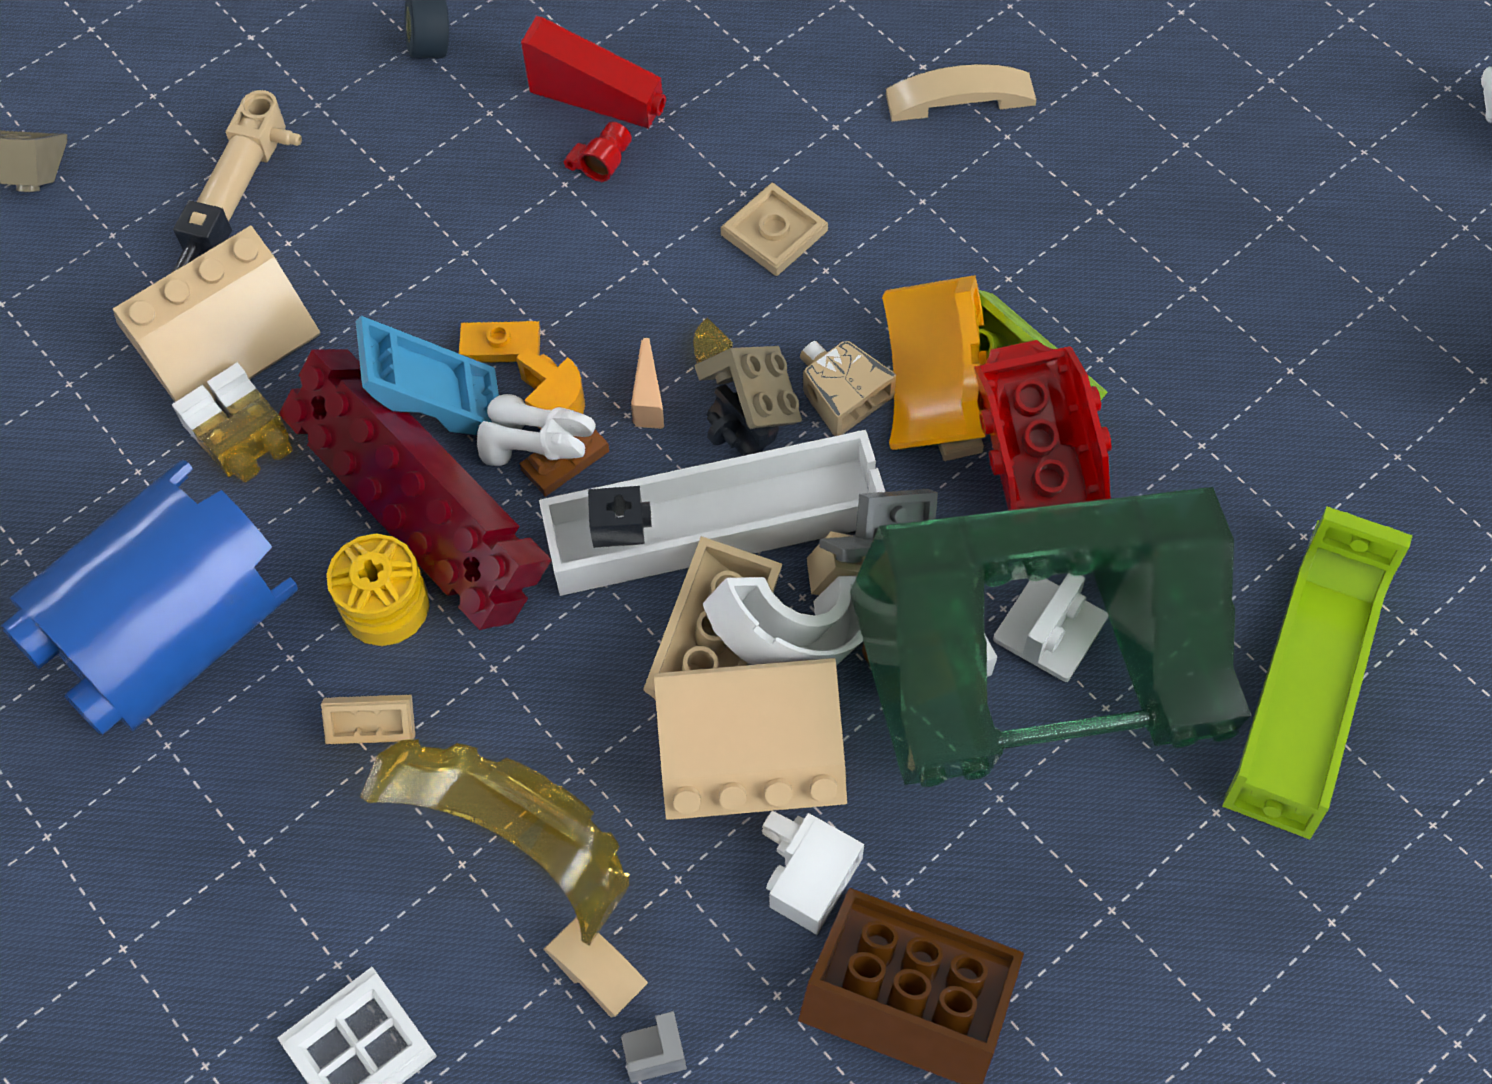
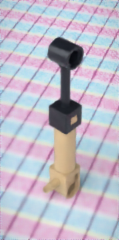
M258 90L247 94L241 100L226 130L229 140L197 202L188 200L173 228L183 251L172 272L229 238L232 232L229 224L232 214L260 161L268 163L278 143L295 146L301 144L302 137L300 134L285 130V122L276 97L272 93Z

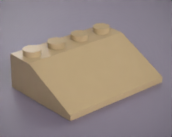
M251 225L113 308L117 324L174 402L201 385L207 389L213 400L216 401L207 381L238 362L250 380L321 334L277 260Z
M835 658L654 673L666 820L847 804L845 758Z

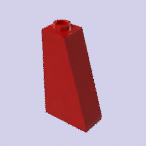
M536 16L521 41L530 93L648 129L650 128L656 115L660 116L666 104V95L662 94L661 77L543 17Z

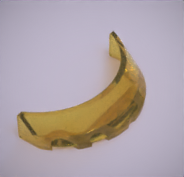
M419 739L401 740L377 755L360 798L368 803H402L449 813L482 826L511 842L540 864L558 883L576 913L580 926L581 941L588 946L591 945L629 887V873L623 872L622 865L616 854L620 847L611 832H601L591 821L594 812L568 790L552 783L541 773L509 758H504L499 762L483 758L478 754V748L456 743L448 749L421 747Z

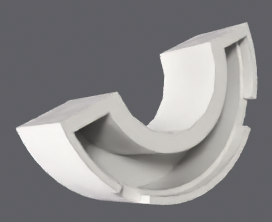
M838 576L813 601L815 616L798 613L785 606L772 593L765 577L726 578L705 600L703 606L713 631L737 656L750 665L835 658L836 665H838L866 638L865 636L870 627L875 623L878 613V590L874 576Z

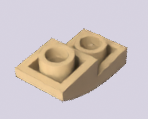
M576 916L543 949L574 984L580 983L610 1017H615L648 983L604 937L579 916Z

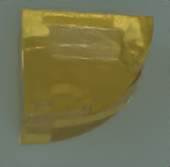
M708 318L698 326L693 339V349L697 364L729 348H733V342Z

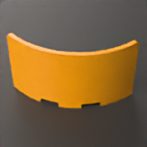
M976 275L886 290L882 299L890 335L893 372L896 374L894 417L889 440L890 448L897 450L986 437L982 432L979 419V410H984L974 370V366L984 365L988 359L987 351H979L980 337L978 327L985 325Z

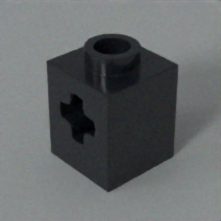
M640 486L588 489L589 528L593 548L645 544L644 528L652 527L650 501L642 502Z

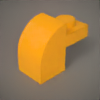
M528 347L516 357L521 380L535 389L525 399L526 405L546 410L562 407L584 413L585 399L581 376L577 366L571 359L567 357L557 367L555 362L547 355L541 354L539 356Z

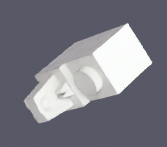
M771 811L762 826V833L779 844L777 852L785 857L786 867L779 865L767 884L766 889L771 891L769 893L770 908L817 935L862 861L864 844L810 813L805 818L797 816L792 821Z

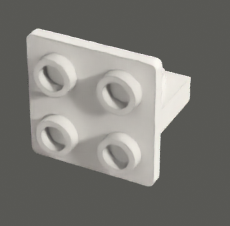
M1070 570L1060 586L1038 574H1034L995 632L993 641L1058 679L1068 682L1106 623L1108 613L1086 601V596L1081 594L1086 578Z

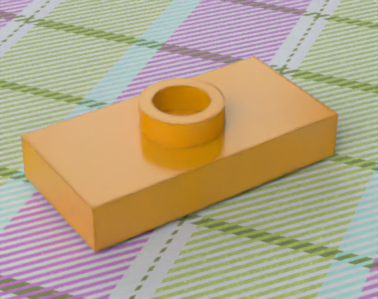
M539 321L461 323L459 354L481 363L517 362L516 357L526 347L539 355L540 323Z

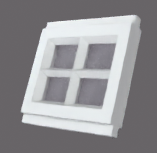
M373 967L369 968L278 1037L281 1045L308 1084H402L437 1057Z

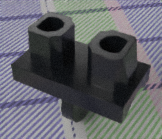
M726 384L716 387L714 392L716 400L707 412V420L712 425L707 434L708 439L713 445H721L727 442L731 448L735 447L742 456L763 452L765 446L775 441L779 426L750 429L747 425L738 393L732 392Z

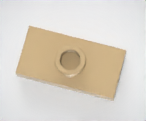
M412 695L324 698L321 703L325 744L413 741L415 738Z

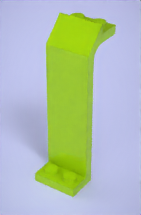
M1326 506L1320 521L1318 520L1298 570L1241 762L1226 792L1222 807L1311 839L1330 807L1383 601L1392 578L1410 547L1412 535Z

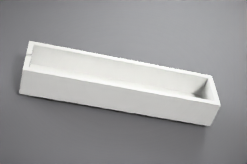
M866 430L591 488L640 486L642 502L650 501L652 527L644 528L645 544L593 548L589 528L588 489L540 499L541 513L560 596L689 568L701 536L753 554L825 538L830 531L841 534L856 531L859 494L885 492L878 468L875 469L876 460Z

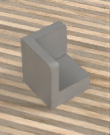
M674 1011L655 1016L656 1026L622 1035L626 1067L631 1083L687 1069Z

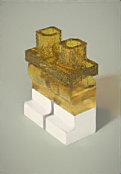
M238 362L207 381L219 406L203 385L172 404L184 428L221 467L228 478L234 474L242 482L246 483L257 476L260 471L256 461L257 458L268 452L274 460H281L293 450L288 440L289 435L279 414L252 384Z

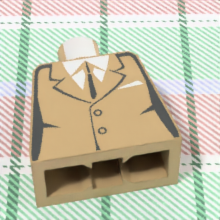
M813 341L800 354V359L808 366L803 372V391L834 436L843 435L894 397L896 374L849 341H843L829 352L817 341Z

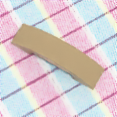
M962 65L937 69L907 78L886 89L892 122L928 118L929 108L993 100L998 101L999 109L1036 105V97L1030 74L1020 69L999 65Z

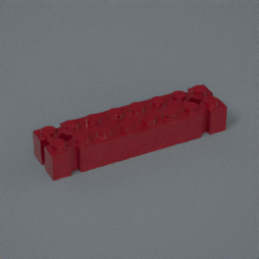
M312 349L298 375L302 387L291 389L279 412L281 418L297 435L308 434V447L391 536L408 546L416 558L417 564L447 596L455 594L460 596L458 608L479 630L513 623L528 599L522 592L523 588L536 586L552 559L531 538L519 539L515 535L520 526L409 412L391 411L374 399L362 387L360 362L348 349Z

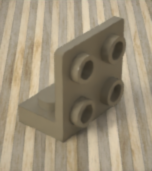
M779 346L729 348L694 365L699 380L716 379L718 385L734 381L744 416L750 429L794 425L802 421L799 401L793 392L787 373V363L781 354Z

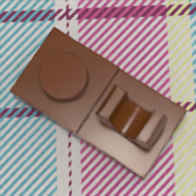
M596 430L589 437L573 436L585 445L583 457L549 460L545 455L533 453L519 463L521 471L545 497L609 452L608 442Z

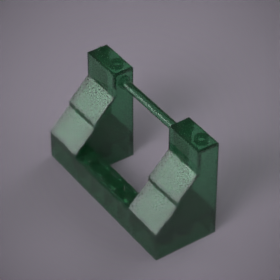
M1198 488L879 526L850 590V595L904 785L920 783L922 787H932L944 783L948 778L964 776L965 780H977L991 773L992 768L1002 756L1004 749L1146 728L1147 731H1150L1155 746L1172 744L1174 748L1189 746L1199 739L1212 737L1213 741L1220 742L1238 735V729L1252 715L1233 668L1235 606L1232 601L1234 538L1214 488ZM1093 571L1142 710L1000 731L999 728L994 727L987 705V641L984 635V584L989 587L1003 585L1010 580L1028 578L1030 581H1041L1056 574L1070 573L1072 576H1081Z

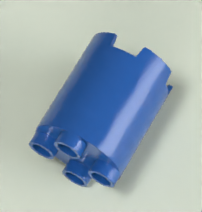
M180 460L9 598L19 611L1 625L2 631L38 669H41L56 655H59L81 679L64 697L99 735L105 734L120 720L130 730L134 731L298 591L297 584L291 577L270 591L254 567L272 546L250 519L222 490L196 504L179 488L188 478L187 474L193 470L192 466L185 460Z

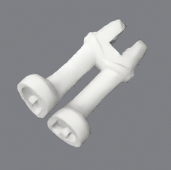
M503 394L494 398L488 405L487 413L492 422L483 421L479 425L477 433L478 453L481 460L486 465L491 466L507 464L511 458L512 450L542 454L549 460L580 458L585 454V445L573 436L589 437L593 434L596 426L591 417L574 410L562 407L552 410L541 409L526 405L516 395ZM524 425L542 428L540 432L521 430Z

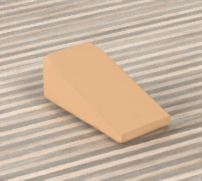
M643 338L640 345L631 401L633 424H635V427L662 429L664 428L663 406L650 339Z

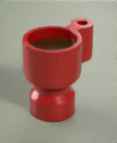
M609 122L600 133V137L594 138L588 145L576 144L563 163L569 170L581 169L589 178L599 182H606L620 165L621 153L631 143L632 136L629 130L622 124Z

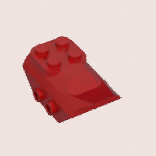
M1038 340L991 349L985 364L974 366L984 410H979V419L983 434H990L994 450L989 451L990 466L993 475H1000L1012 526L1017 528L1037 527L1078 518L1111 506L1108 451L1112 449L1111 437L1106 426L1101 427L1097 413V411L1101 410L1099 391L1096 386L1091 387L1088 374L1072 347L1052 349L1043 345Z

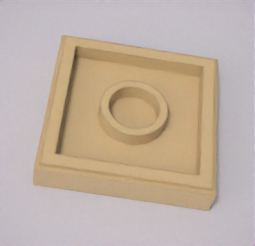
M774 183L768 185L721 226V236L776 277L828 231V222Z

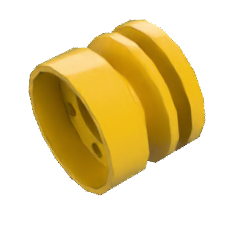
M382 534L365 535L343 545L331 559L326 574L328 591L338 608L343 622L353 636L366 644L386 646L400 643L414 635L425 622L430 607L428 590L421 576L416 558L406 544L393 536Z

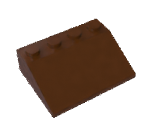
M849 888L809 979L798 1021L959 1084H983L995 1052L1025 952Z

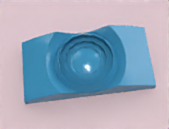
M360 316L356 320L362 387L374 399L393 412H419L422 415L435 417L449 432L477 435L479 425L483 421L492 422L487 413L488 405L494 398L499 396L494 367L364 316Z

